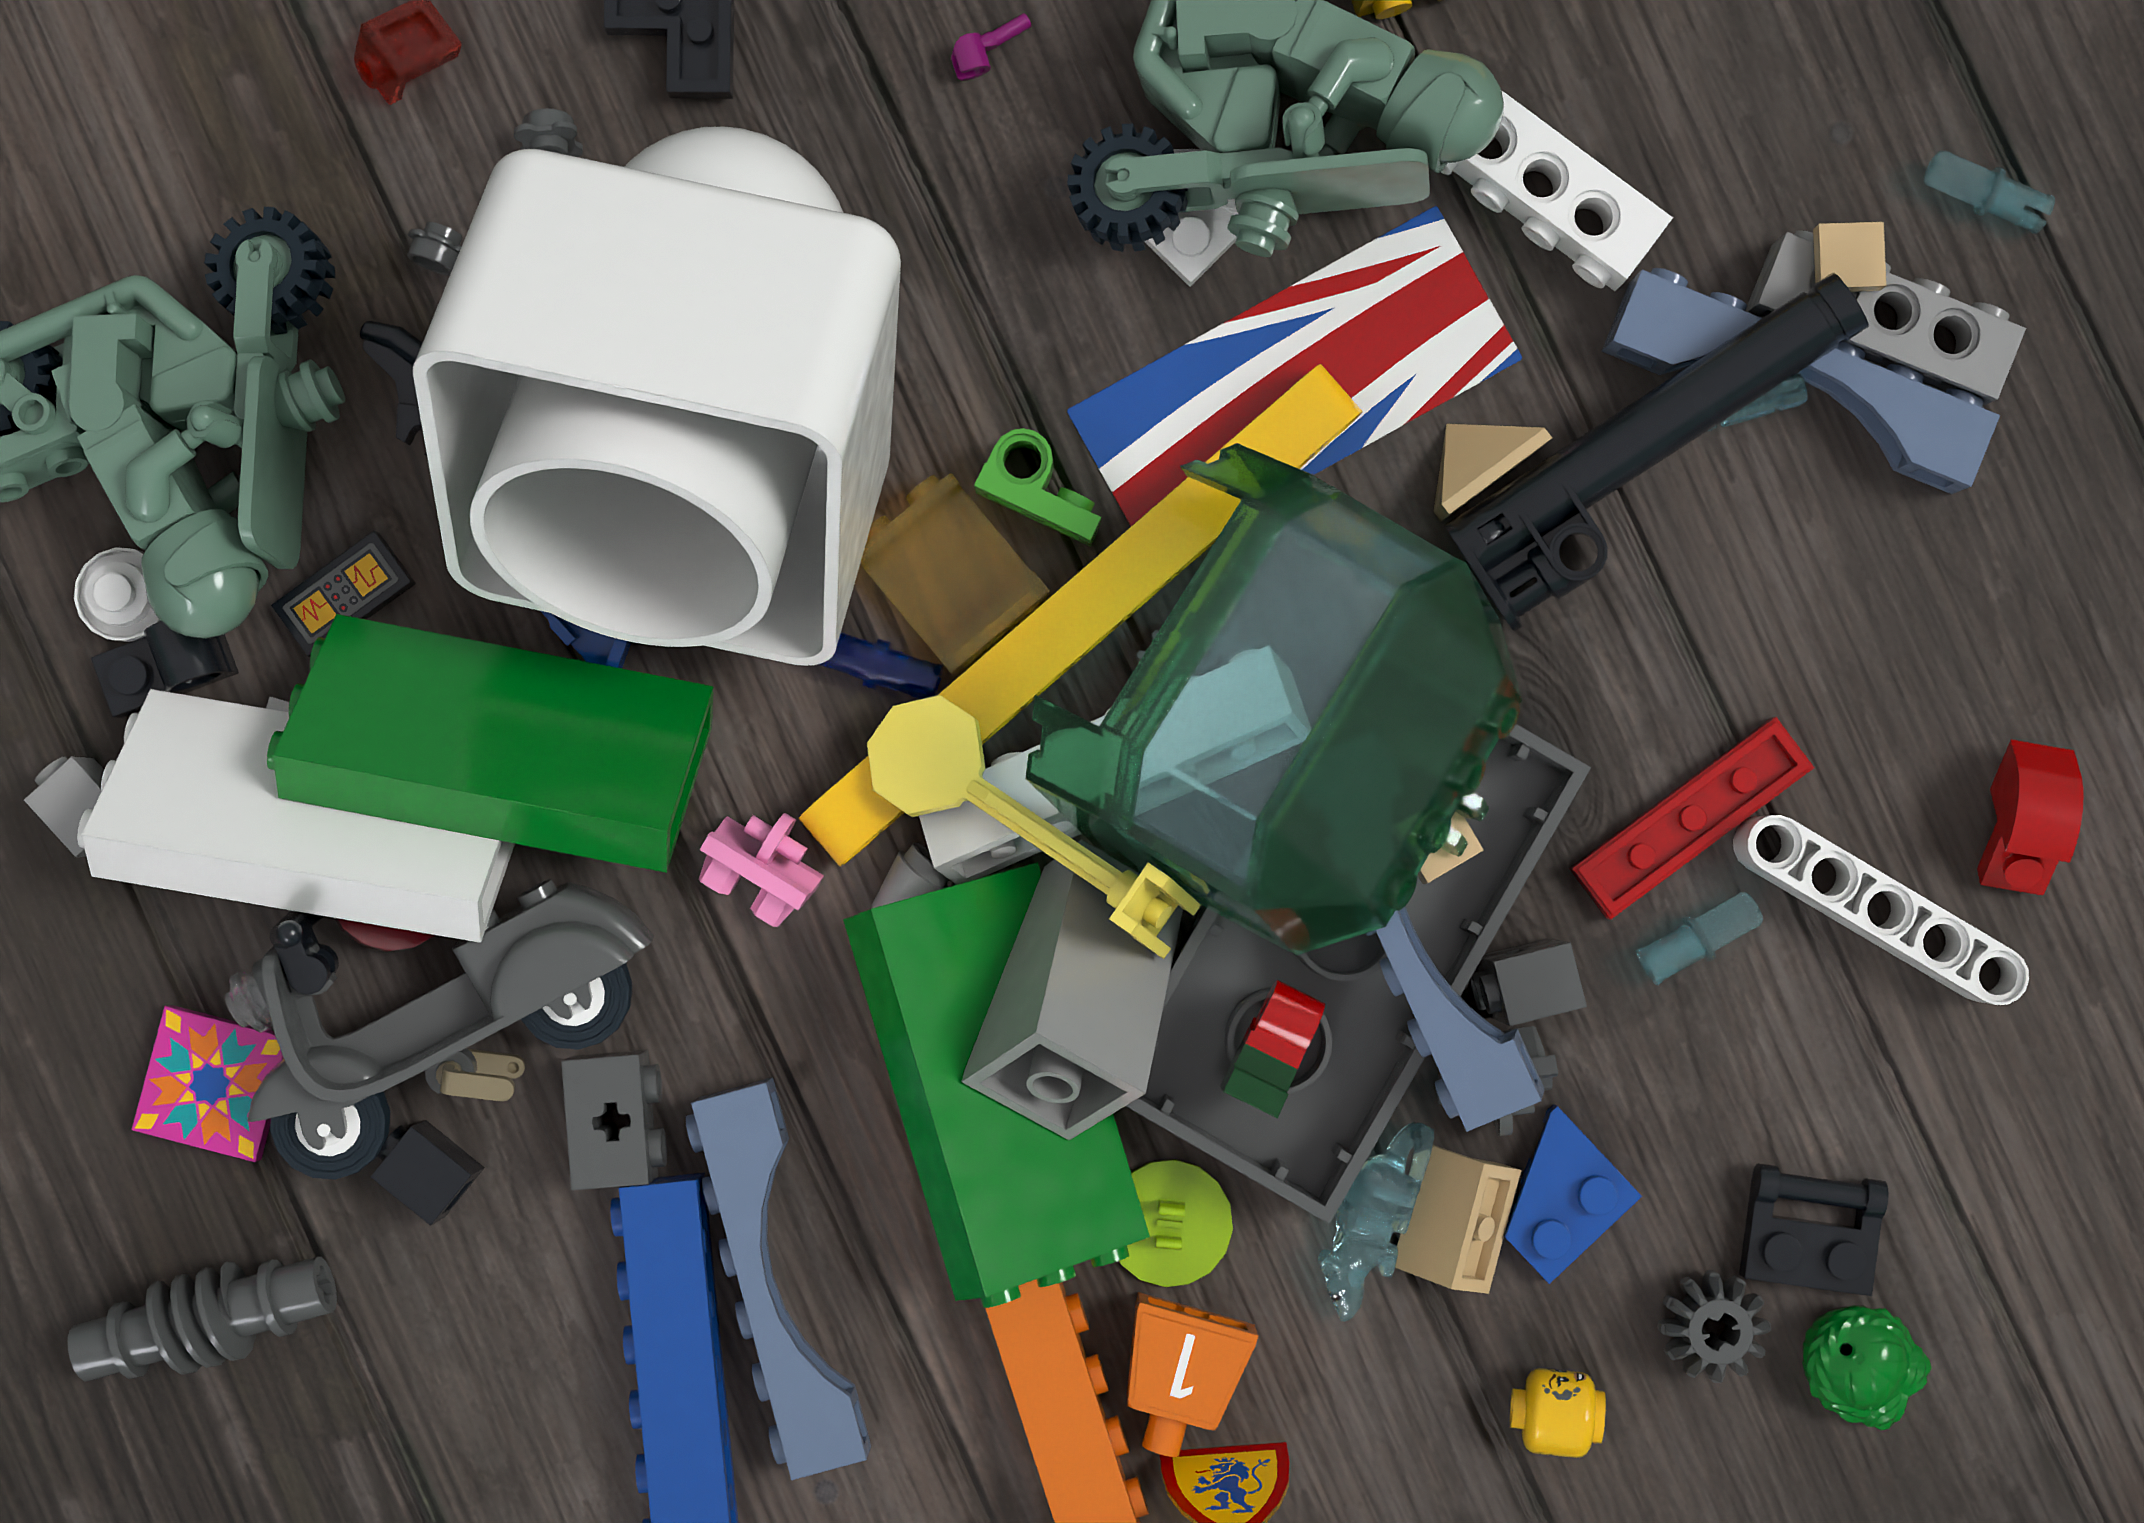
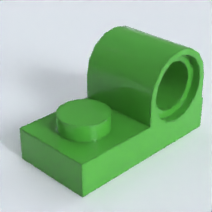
M1025 428L1011 430L1001 436L994 446L987 463H984L975 482L976 494L1090 547L1101 525V517L1091 512L1095 505L1093 501L1074 491L1061 487L1057 496L1046 491L1053 472L1052 452L1046 439L1036 431ZM1028 448L1039 455L1041 465L1036 474L1029 478L1021 479L1008 473L1004 466L1008 455L1015 449Z

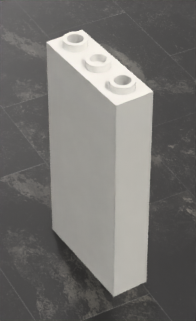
M150 689L140 712L130 715L124 733V746L117 760H110L107 763L101 781V794L94 809H87L79 823L78 845L80 848L85 849L92 877L480 943L515 843L278 798L275 770L268 769L267 751L273 733L277 730L284 731L289 720L288 712Z

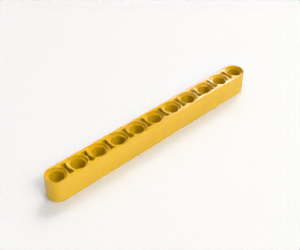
M1322 364L1316 366L938 695L943 696L979 721L983 745L1344 431L1363 411ZM868 755L816 800L798 819L838 866L841 867L905 812L873 791Z

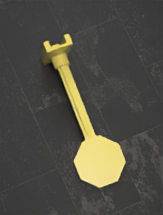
M941 695L892 706L867 742L874 792L911 817L960 807L964 801L971 802L1107 895V903L1115 908L1109 920L1162 959L1166 957L1171 948L1157 938V935L1177 906H1180L1193 916L1201 906L1173 879L1150 863L1146 864L1139 876L1131 870H1126L1122 873L984 780L983 772L986 768L979 721Z

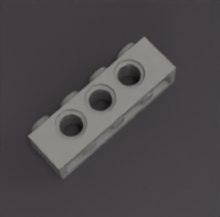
M1796 231L1795 234L1786 232L1771 245L1748 302L1746 312L1763 318L1800 293H1808L1812 290L1811 286L1815 283L1812 232ZM1886 262V287L1881 291L1851 292L1862 308L1869 327L1848 341L1843 339L1842 342L1852 344L1865 352L1864 360L1886 369L1890 364L1908 367L1925 377L1923 384L1945 393L1949 388L1967 391L1980 397L1984 401L1983 406L1998 400L2026 330L2025 327L2008 321L2010 317L2008 312L1987 303L1975 302L1970 306L1950 298V290L1935 281L1916 278L1911 282L1890 273V265ZM1876 301L1885 302L1895 310L1897 315L1895 330L1886 329L1877 322L1874 316ZM1936 325L1944 326L1954 334L1956 349L1953 354L1943 352L1936 345L1933 335Z

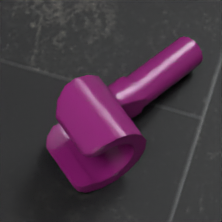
M1023 13L983 35L969 33L959 37L951 54L957 78L960 81H965L989 72L991 66L986 51L997 48L1002 43L1029 29L1032 25L1028 16Z

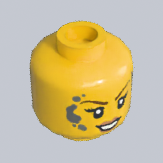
M1544 1368L1534 1369L1526 1379L1525 1389H1512L1510 1428L1522 1429L1524 1445L1532 1453L1573 1458L1583 1457L1588 1453L1592 1443H1602L1605 1427V1392L1595 1390L1591 1377L1583 1372Z

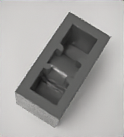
M1547 938L1484 954L1478 964L1479 971L1474 972L1470 978L1478 1009L1480 1011L1486 1009L1492 1019L1508 1026L1587 1007L1572 945L1566 941Z
M649 1050L580 1055L561 1061L571 1190L650 1184L658 1177V1167L666 1166L667 1143L664 1129H655L653 1103H660L662 1100V1079L659 1065H650ZM615 1102L617 1103L618 1112L620 1114H629L631 1119L630 1124L620 1129L619 1135H617L615 1124L604 1123L603 1114L612 1110Z

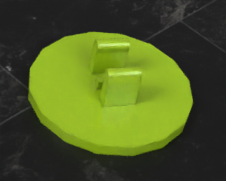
M1177 1159L1150 1161L1132 1171L1131 1175L1150 1237L1127 1245L1130 1256L1120 1260V1264L1138 1279L1162 1287L1189 1285L1211 1273L1226 1254L1233 1231L1230 1202L1219 1182L1200 1166Z

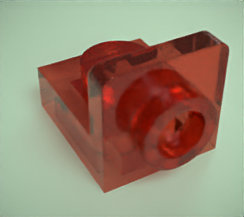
M411 0L361 24L354 62L364 83L371 89L377 88L386 102L391 105L402 99L406 82L457 58L462 43L430 0Z

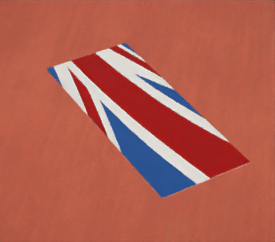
M1434 206L1067 410V413L1130 526H1133L1319 364H1322L1363 412L1344 431L1260 504L1517 363L1522 359V356L1437 206Z

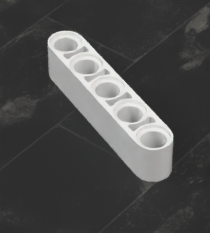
M1782 815L1753 816L1743 821L1736 829L1733 838V850L1738 861L1747 869L1963 997L1987 1004L2008 1005L2018 1000L2026 991L2029 982V970L2024 959L2014 950L1793 819ZM1767 826L1774 828L1781 838L1780 852L1769 862L1764 860L1756 849L1757 836ZM1826 859L1833 865L1836 871V881L1830 891L1821 894L1812 883V871L1819 861ZM1882 892L1890 902L1891 912L1887 921L1877 927L1871 922L1867 907L1870 899L1876 893ZM1937 925L1945 935L1946 944L1943 952L1938 957L1931 959L1924 950L1923 939L1930 927ZM1993 958L2000 968V979L1998 984L1987 992L1979 981V971L1986 960Z

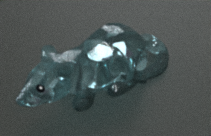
M1412 1122L1406 1125L1396 1134L1385 1152L1367 1158L1335 1214L1337 1230L1332 1241V1250H1322L1318 1256V1262L1325 1276L1327 1294L1341 1321L1350 1320L1360 1309L1364 1294V1279L1372 1268L1377 1265L1382 1276L1391 1278L1398 1257L1397 1245L1391 1244L1389 1241L1394 1232L1404 1235L1407 1232L1433 1147L1434 1129L1424 1123ZM1414 1147L1411 1170L1408 1176L1405 1175L1406 1161L1410 1150Z

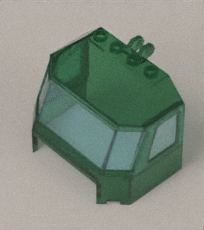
M1236 443L1221 449L1219 460L1207 464L1197 459L1180 466L1186 476L1239 498L1241 501L1100 726L1035 695L1032 720L1043 725L1040 750L1037 749L1028 754L1025 779L1096 848L1103 850L1110 857L1140 873L1146 864L1150 863L1173 879L1202 906L1285 950L1299 955L1386 927L1394 912L1403 909L1412 898L1417 884L1416 876L1430 853H1435L1442 848L1458 857L1463 854L1468 841H1466L1463 834L1451 827V818L1456 811L1467 819H1474L1480 822L1487 814L1489 806H1487L1482 797L1474 792L1484 777L1486 760L1499 738H1506L1514 729L1520 714L1522 697L1501 622L1466 562L1451 556L1318 477Z

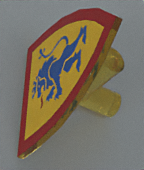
M1287 1442L1180 1450L1178 1457L1160 1455L1162 1479L1167 1495L1179 1512L1192 1523H1267L1280 1508L1289 1488L1290 1461Z

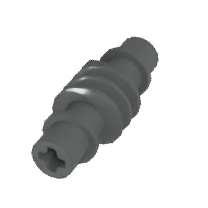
M314 1257L286 1266L278 1260L271 1259L262 1262L258 1267L257 1274L246 1276L242 1268L235 1262H224L220 1269V1276L213 1268L205 1267L198 1271L195 1281L188 1274L175 1276L171 1282V1288L164 1281H155L147 1289L146 1305L136 1308L130 1302L116 1303L108 1310L106 1317L74 1325L68 1335L69 1358L74 1371L84 1382L121 1373L127 1379H135L144 1376L149 1370L150 1364L163 1360L166 1361L171 1369L181 1375L195 1373L201 1366L208 1368L222 1365L226 1359L230 1361L246 1358L252 1351L256 1334L271 1330L276 1336L284 1337L295 1332L298 1322L333 1313L337 1304L335 1281L330 1267L322 1257Z

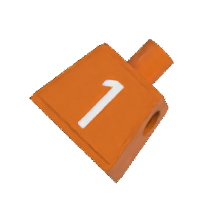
M1138 1292L1129 1364L1127 1406L1150 1413L1142 1447L1160 1455L1178 1457L1187 1424L1207 1430H1216L1256 1346L1259 1335L1255 1324Z

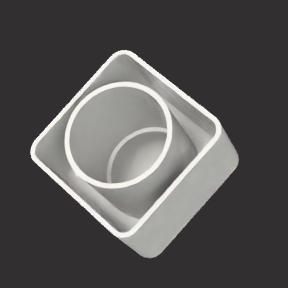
M701 127L681 131L645 148L624 167L540 149H522L504 156L492 170L413 366V378L446 566L453 579L462 587L480 597L549 612L582 628L629 642L665 647L704 645L805 666L821 664L831 659L836 651L890 458L901 268L900 253L891 235L874 221L843 213L840 203L828 183L800 154L767 135L746 129Z

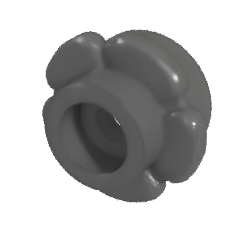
M427 222L424 230L411 229L408 236L412 238V243L407 257L423 268L450 276L462 247L460 246L463 238L462 235L447 226L435 222Z

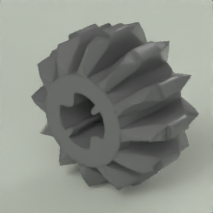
M1714 1270L1705 1271L1702 1289L1691 1278L1687 1276L1681 1278V1289L1686 1294L1682 1302L1670 1295L1663 1297L1662 1301L1667 1308L1676 1313L1675 1318H1664L1657 1323L1658 1331L1663 1335L1674 1337L1664 1348L1666 1355L1671 1360L1684 1358L1682 1370L1692 1378H1695L1705 1369L1708 1378L1713 1383H1722L1726 1373V1364L1740 1377L1747 1375L1748 1367L1742 1357L1748 1351L1754 1357L1762 1358L1766 1352L1765 1348L1753 1340V1336L1763 1335L1771 1331V1323L1755 1316L1764 1305L1761 1296L1756 1293L1744 1295L1746 1283L1735 1275L1723 1284L1720 1275ZM1707 1318L1716 1321L1721 1320L1725 1323L1724 1330L1720 1335L1714 1332L1707 1333L1702 1329Z

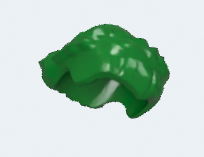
M1853 1305L1833 1309L1819 1316L1813 1322L1812 1326L1805 1332V1339L1802 1344V1364L1804 1374L1810 1385L1811 1395L1818 1398L1826 1410L1836 1412L1845 1421L1852 1423L1862 1422L1867 1427H1875L1879 1430L1889 1429L1902 1418L1909 1397L1924 1388L1927 1383V1376L1932 1369L1930 1359L1924 1354L1923 1349L1914 1343L1908 1328L1903 1325L1900 1318L1892 1316L1886 1308L1872 1309L1864 1305ZM1846 1344L1851 1345L1853 1348L1852 1353L1848 1356H1844L1841 1353V1348Z

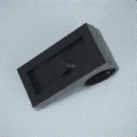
M162 621L144 630L145 637L91 657L112 717L123 718L132 713L139 712L150 689L186 694L239 673L225 634L211 638L185 636L171 630Z

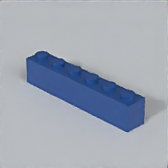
M705 1172L657 1177L650 1184L620 1186L619 1197L611 1199L612 1230L615 1237L623 1236L626 1261L618 1262L617 1264L618 1293L621 1301H630L632 1325L624 1326L623 1330L624 1357L627 1365L636 1364L638 1389L631 1390L629 1395L630 1420L633 1429H642L644 1454H637L636 1483L639 1494L648 1493L650 1518H644L642 1523H739L709 1213L702 1186V1178L705 1177Z

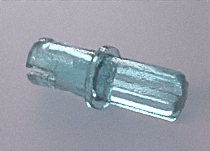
M1946 150L1938 151L1933 159H1931L1924 176V182L1927 186L1974 206V214L1983 216L1987 212L2027 229L2032 234H2037L2047 221L2039 218L2038 214L2024 209V206H2029L2051 215L2055 204V196L2044 194L2005 177L2006 171L2004 168L1996 167L1993 170H1989Z
M1740 892L1696 918H1693L1691 915L1683 917L1684 925L1645 948H1639L1636 950V954L1645 972L1657 986L1666 978L1702 958L1709 962L1716 958L1714 953L1716 950L1759 927L1763 922V916L1755 900L1747 892Z

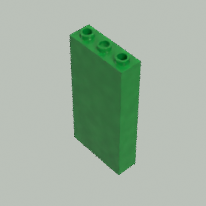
M336 614L326 638L318 637L313 645L310 657V673L305 684L297 683L292 691L289 702V720L284 731L277 730L271 737L267 751L268 769L275 770L278 798L667 873L712 730L714 686Z
M1038 862L875 907L843 919L955 1301L980 1298L983 1308L998 1306L1020 1298L1019 1285L1035 1279L1037 1280L1038 1287H1046L1074 1278L1076 1273L1073 1265L1089 1259L1092 1267L1104 1266L1123 1260L1130 1256L1127 1245L1150 1237L1113 1114L1071 1140H1067L962 1083L964 1070L1041 877Z

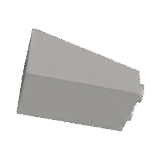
M1083 840L1078 841L1079 844L1122 873L1126 870H1131L1138 876L1140 875L1138 872L1110 857L1103 850L1093 847ZM1054 859L1044 866L964 1070L962 1083L1063 1138L1071 1140L1146 1094L1183 908L1177 906L1157 935V938L1171 948L1166 957L1162 959L1109 920L1115 908L1107 903V895Z

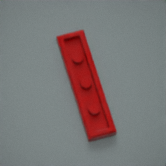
M1770 718L1569 869L1606 919L1611 920L1815 767L1778 718Z

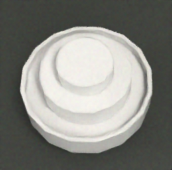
M115 547L96 554L83 566L75 582L74 601L79 617L92 632L109 640L133 642L145 637L144 630L161 621L154 613L147 599L141 566L144 552L136 549Z

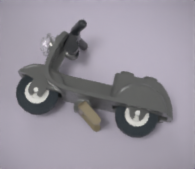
M547 879L520 894L517 899L521 906L511 912L498 917L495 910L492 909L481 943L462 939L455 943L452 950L465 973L351 1033L334 1038L327 1035L324 1030L313 996L319 995L331 987L337 979L335 973L339 966L336 952L330 946L319 944L312 928L325 916L291 910L271 929L270 941L274 946L262 959L253 963L251 973L246 974L244 971H239L230 976L229 984L231 991L225 993L226 1005L232 1017L241 1027L245 1028L251 1025L253 1029L261 1033L273 1026L275 1037L284 1057L265 1076L252 1097L247 1121L255 1122L271 1118L270 1132L277 1152L293 1169L312 1178L335 1180L358 1173L377 1157L389 1135L391 1111L384 1093L385 1090L425 1070L426 1081L437 1094L443 1093L451 1096L507 1101L513 1096L515 1091V1084L511 1079H516L524 1073L526 1068L524 1059L516 1054L467 1049V1047L520 1019L536 1038L556 1048L579 1050L602 1043L621 1026L631 1006L633 983L626 962L632 959L634 953L652 942L653 933L634 912L615 898L590 887L571 882L556 887L552 879Z

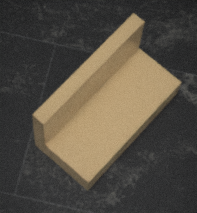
M1424 1143L1392 1267L1449 1289L1489 1294L1522 1170L1502 1163L1470 1158L1432 1144Z

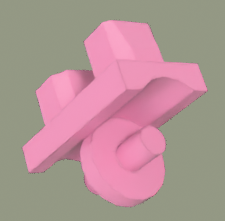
M786 813L778 819L773 827L754 815L746 827L727 816L715 832L711 831L700 848V851L707 854L699 876V881L717 893L729 895L735 889L741 876L761 887L750 909L756 917L773 927H778L794 909L799 910L816 891L824 875L801 862L808 848L789 837L796 819Z

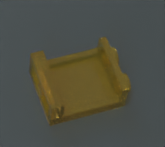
M950 473L941 481L935 475H931L916 486L905 498L911 506L892 522L884 515L871 524L860 565L949 672L955 676L1051 595L1047 586L1034 571L1032 572L962 489L959 481Z

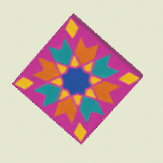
M174 1005L164 1006L132 1130L252 1162L261 1160L270 1129L271 1118L255 1122H248L247 1119L252 1097L265 1076L284 1058L274 1031Z

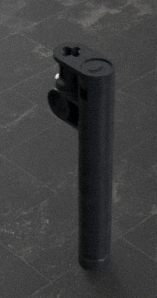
M1836 273L1829 274L1811 286L1812 290L1808 293H1800L1445 525L1463 556L1514 632L1522 627L1520 616L1552 596L1559 600L1591 578H1594L1603 569L1607 560L1608 546L1603 534L1586 509L1837 348L1839 342L1843 339L1848 341L1869 327L1867 318L1859 303ZM1575 534L1590 537L1597 547L1595 563L1583 571L1568 569L1559 557V549L1562 543L1568 537ZM1533 578L1537 579V582L1515 597L1510 596L1511 592Z

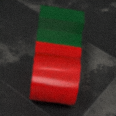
M1276 980L1263 1002L1257 1017H1253L1220 1085L1222 1091L1278 1119L1289 1095L1287 1092L1318 1028L1325 1003Z

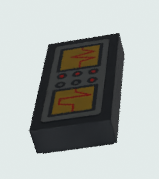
M373 531L271 606L306 655L311 657L316 639L318 637L326 638L336 614L367 620L416 583L381 534Z

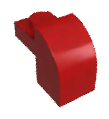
M2011 739L1990 788L1997 823L1979 862L1977 872L1980 885L2043 896L2058 862L2070 863L2078 841L2084 800L2082 776L2074 750Z

